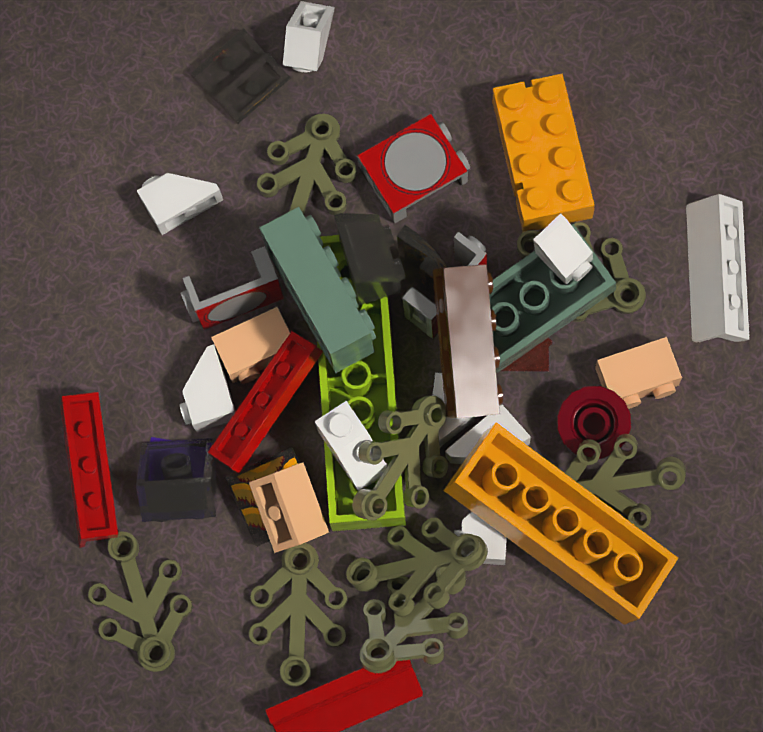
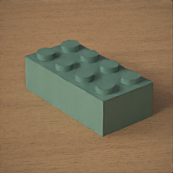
M297 207L259 227L267 253L334 372L337 373L374 353L372 340L376 339V335L373 331L375 328L365 309L358 311L357 308L359 306L355 299L357 296L348 278L345 277L340 280L341 274L337 268L339 266L337 259L329 246L322 248L324 245L319 236L321 232L311 215L305 217L301 209Z
M572 224V227L575 229V231L579 234V236L583 239V241L586 243V245H587V246L590 248V250L593 252V250H592L591 247L588 245V243L585 241V239H584L583 236L580 234V232L577 230V228L575 227V225ZM535 251L493 279V292L489 294L490 309H493L496 315V330L493 331V343L497 347L500 357V364L496 369V373L503 370L616 290L615 280L594 252L593 260L590 262L593 266L592 269L578 282L572 279L568 284H565Z

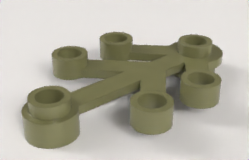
M317 114L308 120L304 133L285 143L282 141L272 142L268 146L267 153L269 160L275 165H283L288 161L290 155L309 146L310 148L307 157L275 175L271 173L262 174L257 180L259 193L264 197H273L278 193L279 189L299 179L290 211L299 207L304 215L315 181L325 199L327 211L332 215L344 213L347 208L346 197L335 189L320 163L325 149L335 164L336 177L339 181L349 183L357 176L355 163L346 158L337 142L340 137V126L337 120L328 114ZM319 126H327L329 128L325 134H318L316 129ZM276 149H283L285 151L284 155L279 158L274 157L272 153ZM348 166L352 168V172L349 175H342L340 169ZM265 181L274 182V187L270 190H265L262 188V184ZM333 199H340L342 201V205L338 208L331 207L329 203Z
M583 222L574 223L576 228H582L586 231L587 235L584 239L593 250L590 242L591 230L589 226ZM527 230L519 236L517 252L522 259L531 254L525 250L524 246L528 242H534L533 239L540 232ZM608 238L601 245V255L610 263L616 282V290L573 321H584L588 315L610 308H615L621 313L631 314L643 306L646 297L645 289L639 281L629 278L621 255L623 246L619 240ZM608 244H614L618 247L619 251L615 255H609L606 253L605 247ZM625 290H629L634 294V299L630 302H625L621 299L620 294Z
M428 395L417 400L412 410L401 412L386 410L381 413L378 425L384 433L398 434L404 426H414L407 437L383 442L365 441L360 445L358 455L363 463L377 465L384 457H394L373 490L361 489L354 496L352 506L356 516L367 520H377L382 517L387 510V500L385 498L404 469L406 489L403 499L405 504L418 509L426 506L429 500V493L425 487L421 486L419 445L423 439L426 458L423 461V472L425 475L442 478L448 470V462L446 458L440 456L439 429L446 420L445 404L441 398ZM393 418V424L390 427L389 422ZM373 447V455L370 458V450ZM437 462V468L434 471V464ZM416 492H417V493H418V497H417V500L415 501L414 497H415V494H416Z
M622 434L616 439L614 450L593 478L578 480L587 465H592L599 460L601 453L600 445L596 441L587 439L581 442L577 456L564 473L592 494H596L628 516V520L639 529L646 528L650 524L652 516L650 508L645 504H637L619 492V490L660 485L664 489L674 490L682 486L685 481L686 467L676 457L663 458L659 461L656 469L614 475L623 462L634 457L637 452L638 442L630 434ZM629 442L633 449L627 452L623 451L619 444ZM590 447L595 450L596 454L592 457H587L583 454L582 450ZM671 471L677 475V478L673 481H668L664 478L663 474ZM643 512L647 518L639 521L634 518L633 514Z
M430 518L422 525L423 535L430 543L436 544L441 542L449 550L434 552L413 538L404 526H396L389 531L387 536L388 542L396 551H406L414 556V558L375 566L367 558H359L349 565L346 576L356 590L371 591L376 588L379 581L413 574L400 590L390 596L388 601L389 607L397 616L403 617L412 612L414 596L438 568L448 566L435 583L429 584L423 593L424 599L432 608L439 609L444 607L450 597L448 590L464 571L474 570L484 563L488 555V548L484 540L479 536L472 534L457 536L448 530L440 519ZM439 527L435 533L430 534L434 528ZM404 535L401 541L395 542L397 536ZM441 592L438 598L432 599L435 593ZM406 600L402 606L397 607L400 601Z
M118 532L117 538H110L108 552L122 565L132 602L112 593L102 583L94 584L89 589L88 598L95 606H106L138 622L143 638L122 629L121 624L112 618L105 619L100 623L99 635L108 642L116 641L136 651L140 664L148 671L161 672L169 668L173 663L175 648L171 641L183 618L190 615L193 609L192 601L187 596L182 594L174 596L169 605L171 612L159 632L157 631L154 617L172 583L180 579L182 568L174 560L164 561L159 567V577L147 597L135 559L139 553V543L132 534ZM123 542L131 544V551L126 555H121L118 552V547ZM168 565H174L177 568V573L172 578L164 576V569ZM102 588L106 591V598L100 602L95 601L93 598L94 592ZM178 600H186L188 603L187 610L183 613L175 611L174 606ZM109 623H113L117 627V632L112 637H107L104 634V628ZM157 646L163 649L161 659L152 660L150 657L151 649Z
M308 543L286 549L282 555L283 567L264 585L255 587L250 595L251 602L255 607L259 609L268 608L273 602V595L292 579L291 595L262 622L251 626L249 638L257 646L268 644L272 638V633L290 617L289 658L283 661L280 667V675L282 680L293 688L304 686L311 677L310 665L304 659L306 617L323 634L328 646L337 648L346 641L344 628L334 624L307 596L308 579L325 596L326 605L330 609L341 610L347 604L346 592L342 588L335 587L317 568L319 563L318 554ZM297 555H305L307 557V564L304 567L298 568L294 565L293 560ZM261 590L269 594L267 602L263 604L255 601L256 593ZM334 592H339L343 595V601L339 605H332L329 602V597ZM262 627L267 630V637L263 641L254 639L253 634L257 628ZM333 629H338L342 633L341 640L336 643L328 640V633ZM293 666L302 667L303 675L300 679L295 680L289 676V671Z
M448 566L436 570V581ZM465 571L448 590L449 594H456L464 588L466 584ZM406 576L388 580L389 596L398 591L393 589L396 584L404 585L408 581ZM441 592L435 593L432 599L438 598ZM423 597L407 616L401 617L394 613L395 627L384 637L382 623L387 617L385 604L377 599L369 600L363 607L364 619L368 623L369 639L365 641L360 649V662L366 670L373 673L389 671L397 661L422 658L428 664H438L444 659L445 655L443 643L439 639L429 638L420 644H400L407 637L447 633L448 636L454 639L462 638L468 633L467 617L462 613L455 612L447 617L425 619L434 608ZM406 600L400 601L397 607L402 606ZM372 610L381 611L377 615L369 614ZM454 623L462 624L460 628L451 627ZM432 648L439 650L435 654L427 653V651ZM379 654L384 655L382 658H373Z

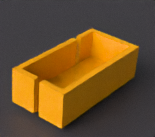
M563 73L531 80V87L528 88L525 87L524 82L493 88L492 103L514 197L516 196V205L522 231L544 229L560 214L569 223L592 219L595 205Z

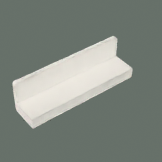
M717 194L686 206L693 342H702L717 337L734 342L749 340L742 201Z

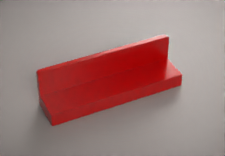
M291 331L208 453L232 470L240 473L323 351Z
M99 393L62 396L60 408L80 548L85 547L86 541L117 538L118 528Z
M403 660L397 661L392 669L383 673H373L365 668H361L270 707L265 711L276 732H340L415 700L423 695V691L412 668L411 661Z

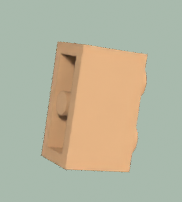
M275 307L211 338L232 383L240 381L241 384H245L257 379L261 375L259 371L268 366L290 332L278 307Z
M667 337L599 359L595 368L602 387L615 391L625 401L628 409L641 404L640 398L654 394L655 399H660L675 393V387L679 386L682 379Z
M304 462L249 482L274 553L301 545L329 533Z

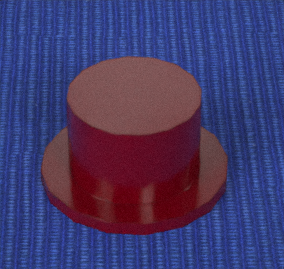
M586 386L572 392L562 403L557 416L558 432L563 444L575 455H577L581 442L591 439L600 445L601 453L599 459H604L614 450L616 439L622 434H629L631 431V414L625 401L615 391L602 386ZM626 442L620 443L619 447L621 448ZM590 447L582 450L583 454L587 457H592L596 454L595 450Z

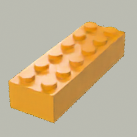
M497 422L482 434L443 490L624 625L640 619L678 560L677 556Z

